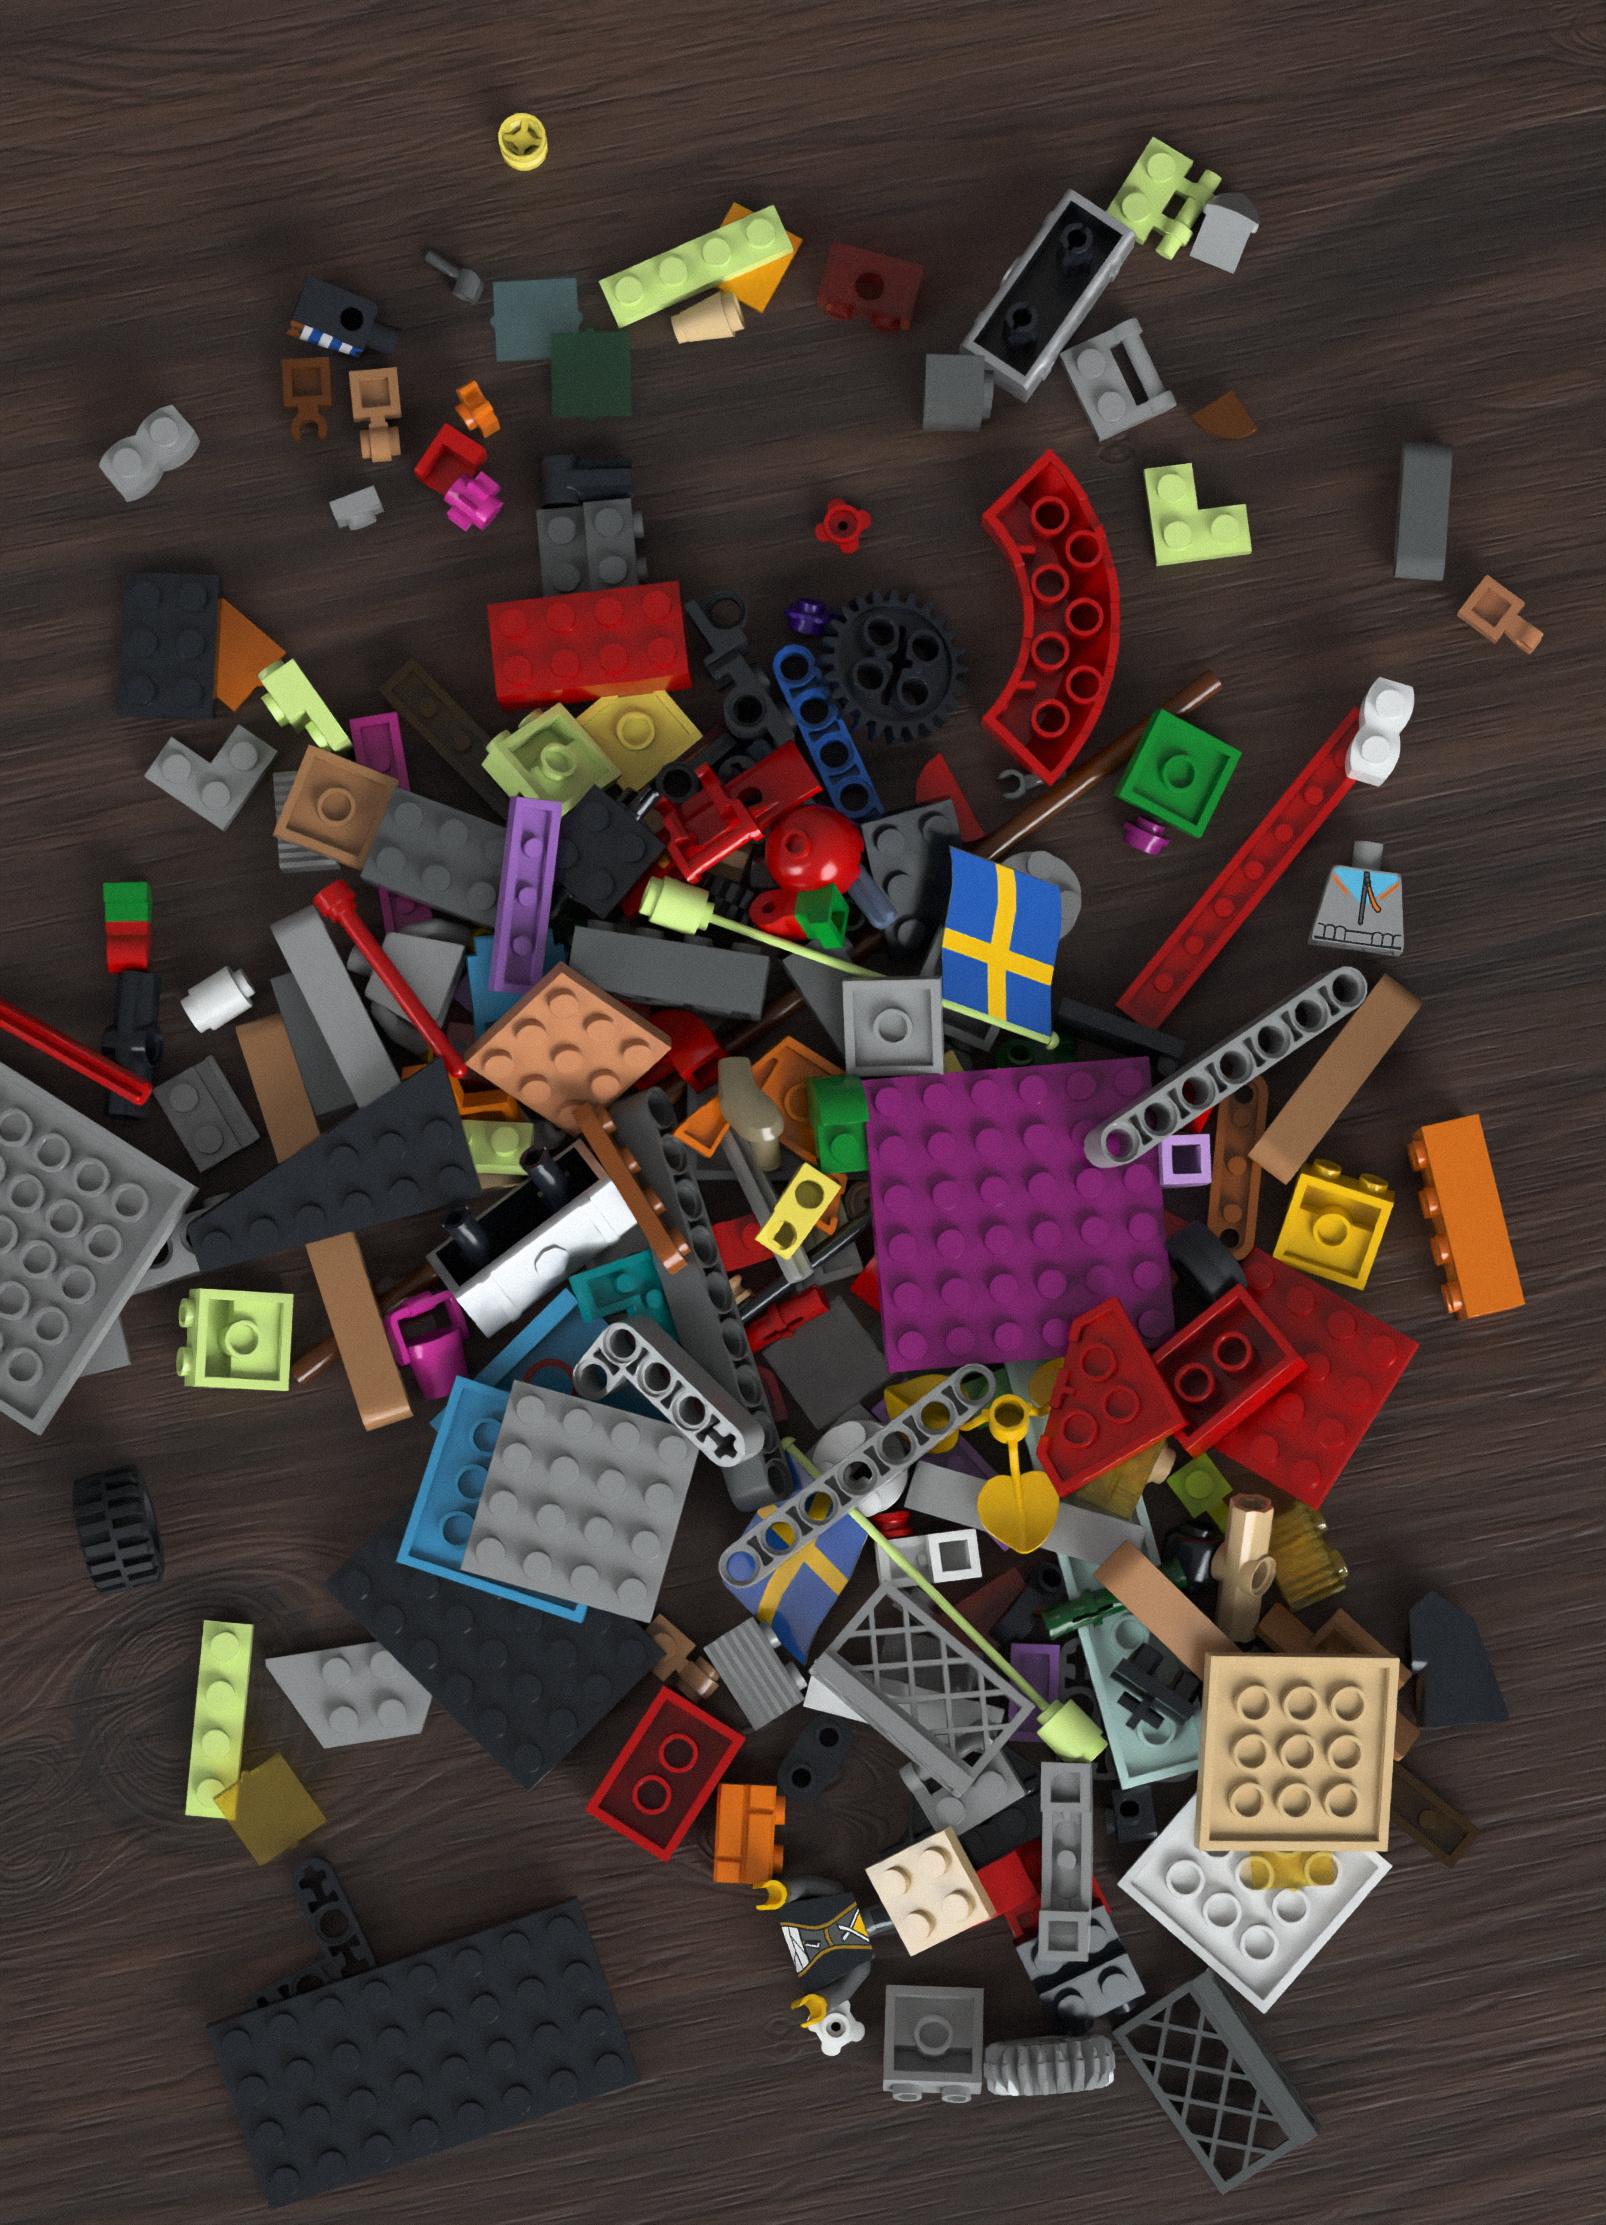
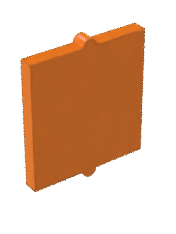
M223 598L217 698L232 711L236 712L257 687H264L258 678V674L270 664L282 660L287 653Z

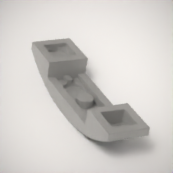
M1042 1761L1040 1811L1043 1812L1041 1909L1039 1910L1038 1960L1087 1962L1089 1960L1093 1878V1791L1091 1763Z

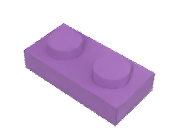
M1011 1643L1010 1665L1050 1705L1055 1699H1058L1060 1645ZM1009 1678V1684L1036 1707L1007 1741L1044 1742L1036 1733L1042 1727L1041 1723L1036 1719L1042 1711ZM1011 1700L1008 1702V1723L1020 1710Z

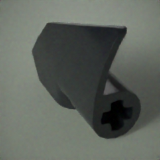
M1429 1590L1407 1611L1409 1632H1406L1404 1640L1406 1667L1413 1673L1411 1676L1413 1678L1416 1727H1443L1507 1721L1509 1713L1474 1618L1434 1591Z

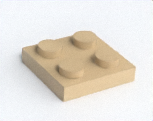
M951 1825L865 1869L910 1956L987 1920L997 1913Z

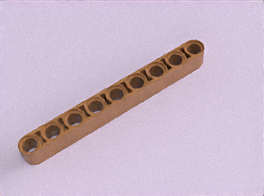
M278 1012L236 1026L235 1028L274 1151L280 1164L298 1152L301 1147L321 1135L322 1130L319 1120L314 1115L282 1014ZM355 1231L305 1244L367 1432L414 1416L398 1363L383 1324L382 1313Z

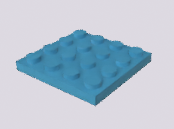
M457 1375L396 1562L583 1623L588 1609L587 1605L460 1570L511 1392Z

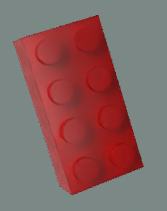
M679 581L487 605L496 695L503 712L555 706L559 702L564 705L596 701L601 697L618 695V698L652 694L654 693L653 691L665 690L668 692L694 688L684 597Z

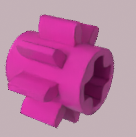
M483 471L475 479L468 473H463L451 486L444 498V501L452 507L447 512L448 518L465 532L472 524L480 530H484L496 517L504 504L501 499L495 496L501 489L499 487L500 484Z

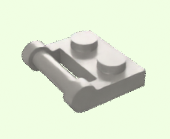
M1137 318L1124 321L1111 330L1059 353L1061 364L1098 442L1158 416L1177 405L1172 391L1165 390L1139 335L1143 330ZM1120 344H1123L1149 398L1147 402L1138 406L1110 350Z
M978 1719L969 1726H981V1719ZM989 1731L990 1745L996 1739L992 1731ZM982 1732L965 1733L955 1739L956 1754L960 1758H964L978 1748H981L984 1752ZM1002 1748L958 1799L944 1787L933 1793L926 1781L931 1776L913 1761L899 1768L901 1778L908 1789L914 1794L934 1830L938 1832L951 1825L957 1837L1029 1794Z

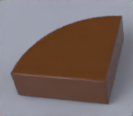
M1233 390L1213 401L1191 417L1201 430L1222 438L1243 439L1258 432L1257 426Z

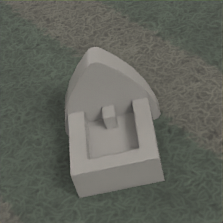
M1223 193L1213 196L1205 202L1202 211L1206 216L1190 256L1234 274L1250 233L1257 232L1260 220L1256 208L1244 194Z

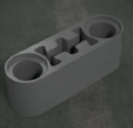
M1403 440L1393 560L1394 578L1443 580L1452 470V443Z

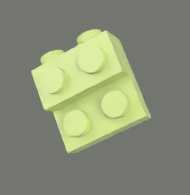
M291 659L286 664L282 660H278L258 674V678L268 691L261 699L281 728L290 723L297 734L306 728L320 749L330 753L333 751L335 755L343 758L355 752L350 739L294 659Z
M561 702L546 712L537 708L518 725L519 730L513 734L508 730L498 734L486 746L485 749L489 752V755L481 764L509 797L523 795L525 798L562 802L561 820L568 816L594 784L605 791L614 785L623 774Z
M202 1288L189 1289V1298H183L179 1307V1324L181 1327H187V1345L178 1349L176 1358L177 1374L185 1376L184 1386L288 1391L294 1294Z

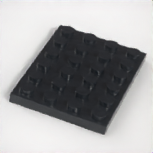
M418 1489L323 1586L530 1793L667 1653L632 1618L588 1606L583 1623H579L396 1562L419 1492Z

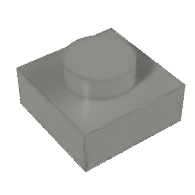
M374 485L329 502L339 528L349 526L350 530L364 528L377 521L376 514L384 512Z

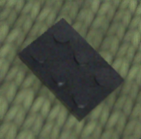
M125 572L117 715L122 718L216 720L223 578L220 575Z
M948 795L856 820L864 841L863 854L867 872L898 913L897 919L887 928L881 930L886 956L891 961L928 951L939 925L945 926L952 888V859L949 846L964 851L953 799Z

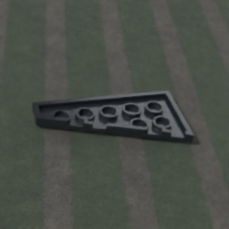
M440 1054L428 1062V1065L407 1079L404 1078L392 1086L389 1091L368 1105L362 1106L301 1147L298 1152L280 1164L277 1163L265 1171L262 1176L238 1192H234L189 1222L187 1230L200 1273L482 1196V1186L443 1054Z

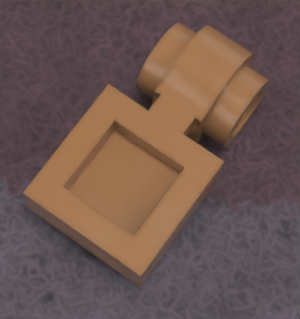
M397 367L349 371L354 423L371 421L369 429L360 430L363 459L372 458L373 463L392 461V456L401 455L398 426L389 427L388 422H386V419L402 418Z
M659 1613L644 1631L667 1655L651 1671L665 1682L677 1670L680 1679L675 1686L695 1704L702 1697L707 1700L719 1687L716 1681L721 1677L720 1674L702 1656L695 1662L692 1660L688 1661L686 1657L697 1645Z

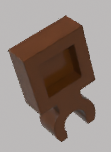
M330 357L281 359L285 410H298V414L291 423V433L295 442H302L301 430L308 423H314L318 426L320 441H327L329 429L324 417L320 414L319 408H333Z

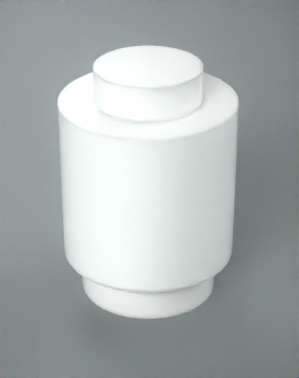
M225 966L189 989V996L182 999L181 1004L199 1032L202 1033L209 1028L215 1031L251 1008L253 1003L250 996L255 994L256 991L242 969L233 972L229 966Z

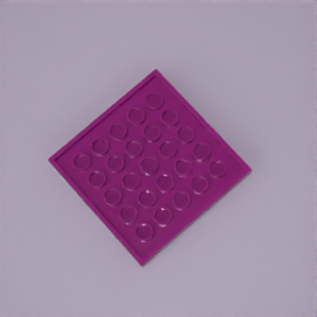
M1149 1056L943 1073V1075L929 1074L861 1080L869 1113V1122H865L869 1166L867 1173L886 1373L961 1367L973 1363L983 1365L1066 1357L1070 1343L1068 1337L1073 1320L1114 1295L1120 1298L1148 1350L1159 1349L1176 1335L1168 1250L1166 1251L1164 1247L1167 1237L1162 1186H1160L1158 1145L1134 1161L1112 1168H1099L1093 1165L1087 1159L1084 1152L1085 1138L1095 1126L1152 1088ZM1147 1107L1144 1113L1145 1123L1150 1129L1155 1130L1154 1111ZM1109 1133L1106 1138V1147L1116 1157L1120 1150L1119 1141L1114 1134Z

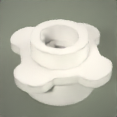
M848 2000L826 2013L825 2018L821 2022L808 2027L810 2031L817 2033L822 2041L821 2049L826 2055L835 2056L840 2053L842 2046L850 2041H860L864 2036V2025L854 2019L850 2012L851 2005ZM833 2022L840 2023L841 2028L839 2031L831 2029Z

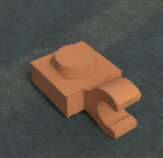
M1489 575L1484 577L1457 613L1459 618L1494 644L1504 633L1515 645L1529 655L1537 647L1544 635L1540 630L1518 615L1524 608L1525 602Z

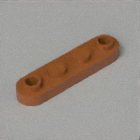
M1261 1075L1256 1076L1243 1085L1249 1088L1252 1093V1099L1249 1103H1239L1235 1099L1233 1092L1218 1102L1211 1170L1212 1183H1210L1206 1227L1219 1239L1224 1230H1233L1237 1234L1238 1242L1236 1246L1228 1248L1237 1261L1249 1254L1255 1240L1262 1167L1247 1155L1263 1135L1266 1127L1269 1092L1268 1086Z
M589 1101L573 1110L572 1114L663 1265L671 1275L689 1265L685 1256L692 1251L689 1243L677 1226L670 1230L660 1214L665 1212L667 1208L654 1187L651 1185L645 1189L635 1174L642 1170V1167L627 1144L622 1148L618 1146L611 1132L617 1129V1126L603 1104L594 1108Z

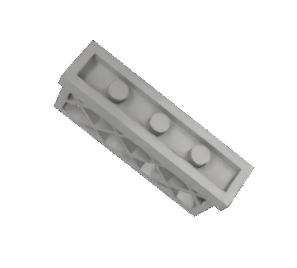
M886 1579L808 1671L957 1799L965 1793L977 1776L1036 1707ZM885 1595L901 1607L903 1627L875 1629L874 1608ZM909 1615L922 1626H910ZM868 1616L869 1630L855 1631ZM910 1633H932L939 1639L941 1659L913 1661ZM904 1634L906 1662L878 1664L876 1636ZM869 1637L872 1664L852 1666L837 1651L848 1638ZM946 1646L958 1655L959 1658H947ZM968 1664L977 1673L978 1691L950 1693L948 1665ZM941 1666L944 1694L916 1696L914 1668ZM907 1668L909 1696L890 1698L881 1691L879 1670ZM872 1671L873 1683L860 1672ZM984 1678L996 1689L985 1690ZM1005 1695L1020 1708L1009 1723L988 1725L986 1697ZM979 1697L981 1726L954 1728L951 1700ZM944 1700L947 1728L927 1730L918 1722L917 1702ZM910 1703L911 1715L898 1704ZM1002 1730L990 1745L989 1731ZM982 1732L984 1753L972 1767L956 1754L954 1734ZM948 1735L949 1747H947L936 1736Z

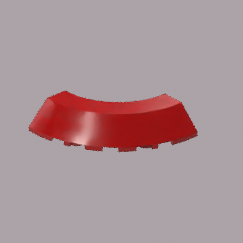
M1049 448L982 514L980 525L994 540L1012 571L1019 593L1023 625L1021 648L1014 671L996 703L983 716L981 727L1015 761L1051 787L1073 762L1089 738L1103 709L1113 680L1119 651L1121 617L1119 583L1103 525L1100 524L1087 494L1077 479L1053 450Z

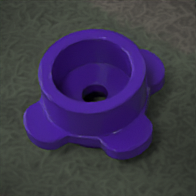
M798 598L797 603H790L789 608L784 609V615L789 616L788 627L790 629L812 635L825 634L826 632L823 630V627L831 618H835V612L825 609V602L813 598Z

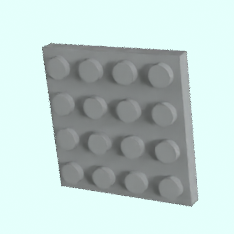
M514 1380L460 1570L651 1623L700 1449L673 1424Z

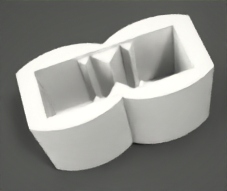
M1381 677L1371 686L1360 707V730L1347 750L1345 758L1347 777L1379 787L1393 771L1400 754L1399 734L1408 723L1414 707L1413 687Z

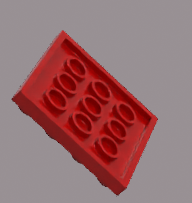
M1253 1245L1252 1250L1240 1265L1248 1282L1246 1291L1309 1367L1211 1447L1317 1511L1417 1351L1419 1344Z

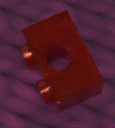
M832 241L817 294V306L824 307L826 315L839 320L851 321L852 316L871 320L870 326L883 332L898 333L899 328L909 331L924 279L925 266ZM864 281H875L880 284L883 293L875 300H865L857 294V287Z

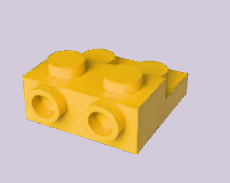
M1315 1159L1313 1165L1304 1162L1301 1165L1272 1257L1289 1267L1364 1290L1394 1204L1395 1192L1387 1189L1388 1182L1372 1174H1361L1359 1180L1342 1175L1341 1166L1332 1161Z

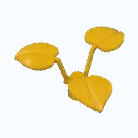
M1065 1357L1056 1358L1043 1364L1030 1379L1028 1384L1029 1396L1041 1408L1033 1407L1032 1403L1025 1402L1017 1395H1002L994 1400L990 1409H983L980 1415L967 1421L927 1452V1454L949 1452L957 1444L959 1429L970 1431L985 1422H989L993 1437L1002 1443L1008 1444L1011 1476H994L984 1484L978 1494L977 1512L983 1527L990 1535L1021 1554H1028L1037 1549L1050 1535L1058 1517L1059 1496L1047 1474L1043 1471L1034 1470L1020 1475L1018 1442L1028 1432L1029 1415L1037 1418L1049 1415L1051 1410L1049 1406L1059 1368L1063 1367ZM941 1374L924 1375L901 1384L886 1387L884 1398L890 1421L898 1417L949 1376ZM961 1384L962 1394L970 1399L967 1391ZM940 1403L928 1405L922 1414L923 1424L932 1430L944 1428L950 1419L949 1409ZM898 1433L911 1446L910 1439L905 1434Z

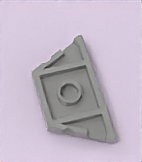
M378 1641L265 1659L266 1667L324 1749L422 1733L433 1696Z

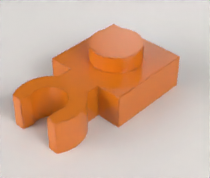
M474 379L456 389L461 404L454 408L469 432L478 428L485 439L501 429L491 404L485 399Z

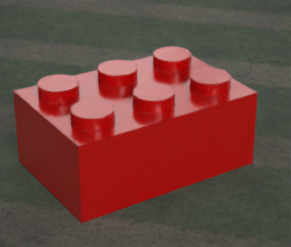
M1240 1283L1151 1355L1189 1422L1188 1425L1176 1431L1173 1435L1195 1459L1309 1367Z
M664 1684L584 1810L667 1863L747 1736Z

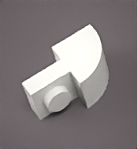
M976 1528L888 1540L930 1584L982 1577ZM874 1542L879 1586L885 1579L896 1588L918 1585Z

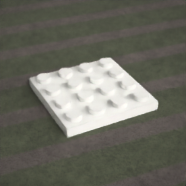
M1196 1790L1116 1884L1265 2014L1391 1869L1392 1865L1376 1851H1199L1194 1847Z

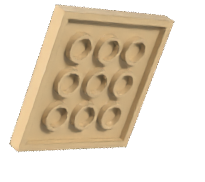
M1205 1652L1194 1847L1199 1851H1387L1400 1658L1394 1654Z

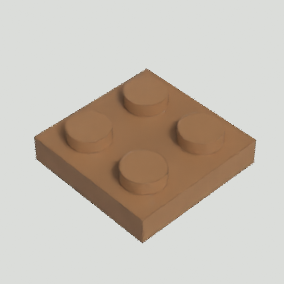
M309 744L273 836L362 871L395 786L397 787L399 780Z

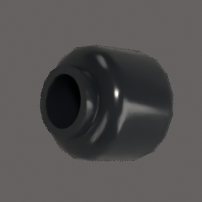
M1182 1519L1180 1525L1171 1527L1165 1535L1160 1561L1162 1564L1177 1557L1188 1583V1587L1179 1588L1183 1593L1200 1594L1202 1587L1214 1586L1219 1582L1211 1575V1563L1216 1550L1225 1539L1218 1534L1219 1528L1212 1523L1197 1519Z

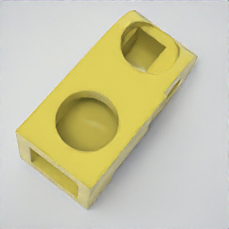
M806 1162L798 1167L788 1182L789 1184L775 1203V1208L755 1237V1240L786 1261L795 1253L842 1187Z

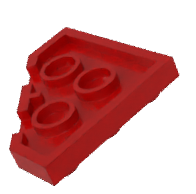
M1116 1295L1073 1320L1068 1337L1070 1343L1062 1368H1059L1049 1406L1051 1410L1044 1435L1041 1434L1035 1453L1058 1496L1062 1498L1189 1424L1123 1303Z

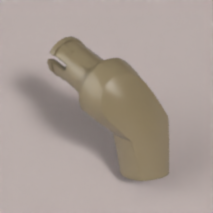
M727 1057L720 1059L718 1062L719 1110L733 1129L742 1138L750 1141L753 1166L760 1171H773L783 1162V1154L780 1150L778 1138L785 1126L782 1113L773 1100L756 1086L749 1058Z

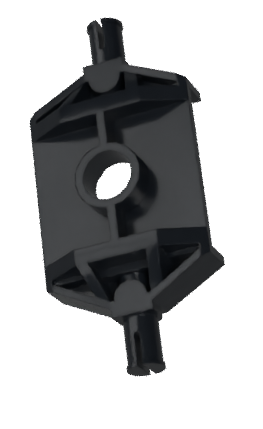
M1006 1743L1002 1746V1749L1029 1794L996 1813L988 1823L978 1824L957 1837L974 1869L1042 1835L1043 1812H1040L1041 1767H1038ZM981 1756L968 1762L967 1764H969L972 1767ZM936 1780L928 1782L933 1793L943 1788ZM911 1791L909 1793L908 1834L904 1836L905 1839L880 1850L882 1859L936 1833Z

